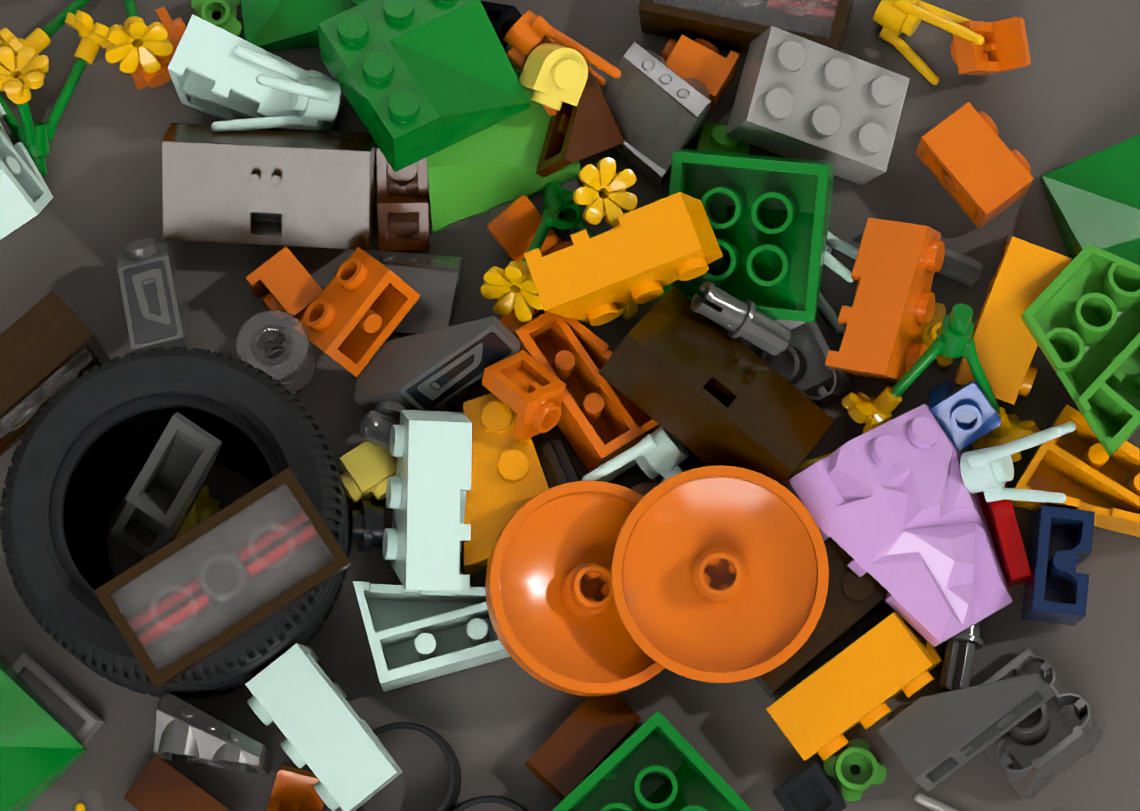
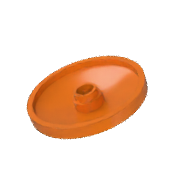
M719 465L694 468L672 476L654 487L637 503L626 518L617 538L612 558L611 576L614 600L622 622L633 640L650 658L664 668L689 679L710 683H733L761 676L777 668L803 646L814 631L825 606L829 583V566L826 547L820 530L807 508L793 493L777 481L761 473L735 466Z
M592 480L575 481L552 487L529 500L512 515L498 534L491 549L485 576L486 604L490 620L501 644L513 660L529 675L565 693L581 696L616 694L650 680L664 669L663 666L650 658L633 640L622 622L613 595L611 570L615 544L626 518L644 497L632 489L618 484Z

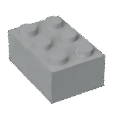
M771 26L750 42L725 135L790 159L834 162L835 176L864 185L887 170L910 78Z

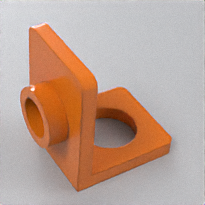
M519 196L487 224V229L510 259L519 262L523 260L524 253L527 252L541 222L542 215L527 196ZM550 228L540 251L543 255H549L574 244L572 241H561L553 229Z

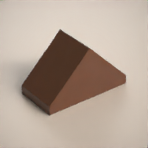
M588 72L587 82L577 107L563 102L560 111L557 110V114L550 118L536 174L543 178L592 159L624 143L597 78L593 74Z

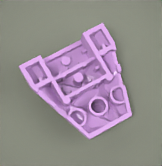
M923 404L848 441L830 456L812 464L789 479L782 486L793 493L807 508L820 530L823 541L831 537L853 558L847 566L859 577L868 572L888 591L884 601L933 647H936L1005 608L1013 600L977 493H970L962 480L960 458L964 452L962 449L960 451L957 450L929 410L927 404Z

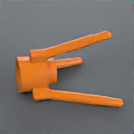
M528 10L511 27L503 39L512 47L507 52V57L519 69L520 73L523 71L528 56L536 47L546 43H553L578 51L586 62L615 79L621 76V71L560 32L542 16H537L531 10ZM587 65L588 72L596 76L600 87L604 86L605 79ZM542 105L549 116L557 114V110Z

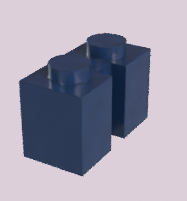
M1042 505L1031 517L1027 559L1032 575L1025 582L1022 619L1074 626L1086 616L1089 574L1076 573L1077 564H1080L1091 554L1095 512Z

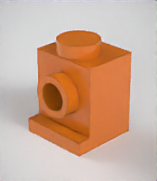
M681 35L678 41L670 38L660 56L664 58L667 67L682 79L695 78L707 87L709 99L711 100L710 112L713 113L737 73L740 54L731 50L727 58L721 56L719 49L710 42L700 38H696L693 41Z
M287 246L245 277L251 292L257 299L264 293L267 294L261 301L276 321L281 323L287 318L293 327L304 316L308 306L323 292L322 288Z

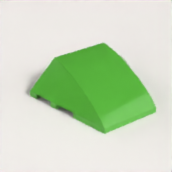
M511 63V65H512V67H513V69H514V71H515V73H516V75H517V77H518V79H519L520 76H521V73H520L519 69H518L513 63ZM522 86L530 102V108L427 157L432 234L448 229V225L476 215L479 217L490 213L489 209L513 201L519 196H527L529 198L542 193L543 187L549 182L555 181L562 185L579 178L580 163L544 178L536 174L551 116L548 115L542 104L531 100L533 96L531 89Z
M1088 243L1022 313L1021 319L1110 457L1140 427V265Z

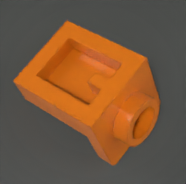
M525 350L484 368L482 385L517 413L513 435L521 442L539 433L548 432L558 423L562 413L561 407L566 384Z

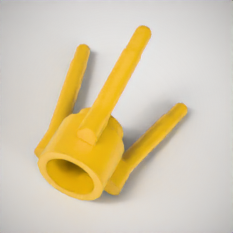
M881 0L873 16V21L883 26L878 37L892 44L932 85L939 83V77L900 37L902 33L910 37L923 20L977 45H982L985 41L982 35L957 24L970 20L921 0Z

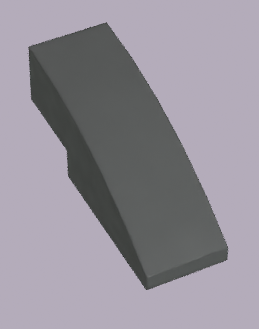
M176 412L170 419L125 497L127 503L109 534L145 558L173 541L208 478L222 442Z

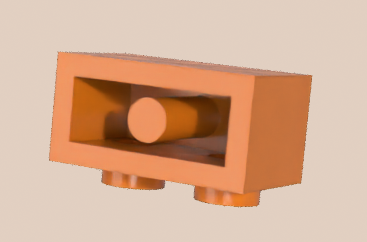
M967 102L922 136L915 154L980 230L1027 193L1034 178L1031 175V167L1025 157L1015 149L1010 151L998 137V128L991 117L984 111L977 112Z
M357 247L349 259L341 264L336 275L319 297L308 306L304 316L294 329L357 378L421 295L389 268Z

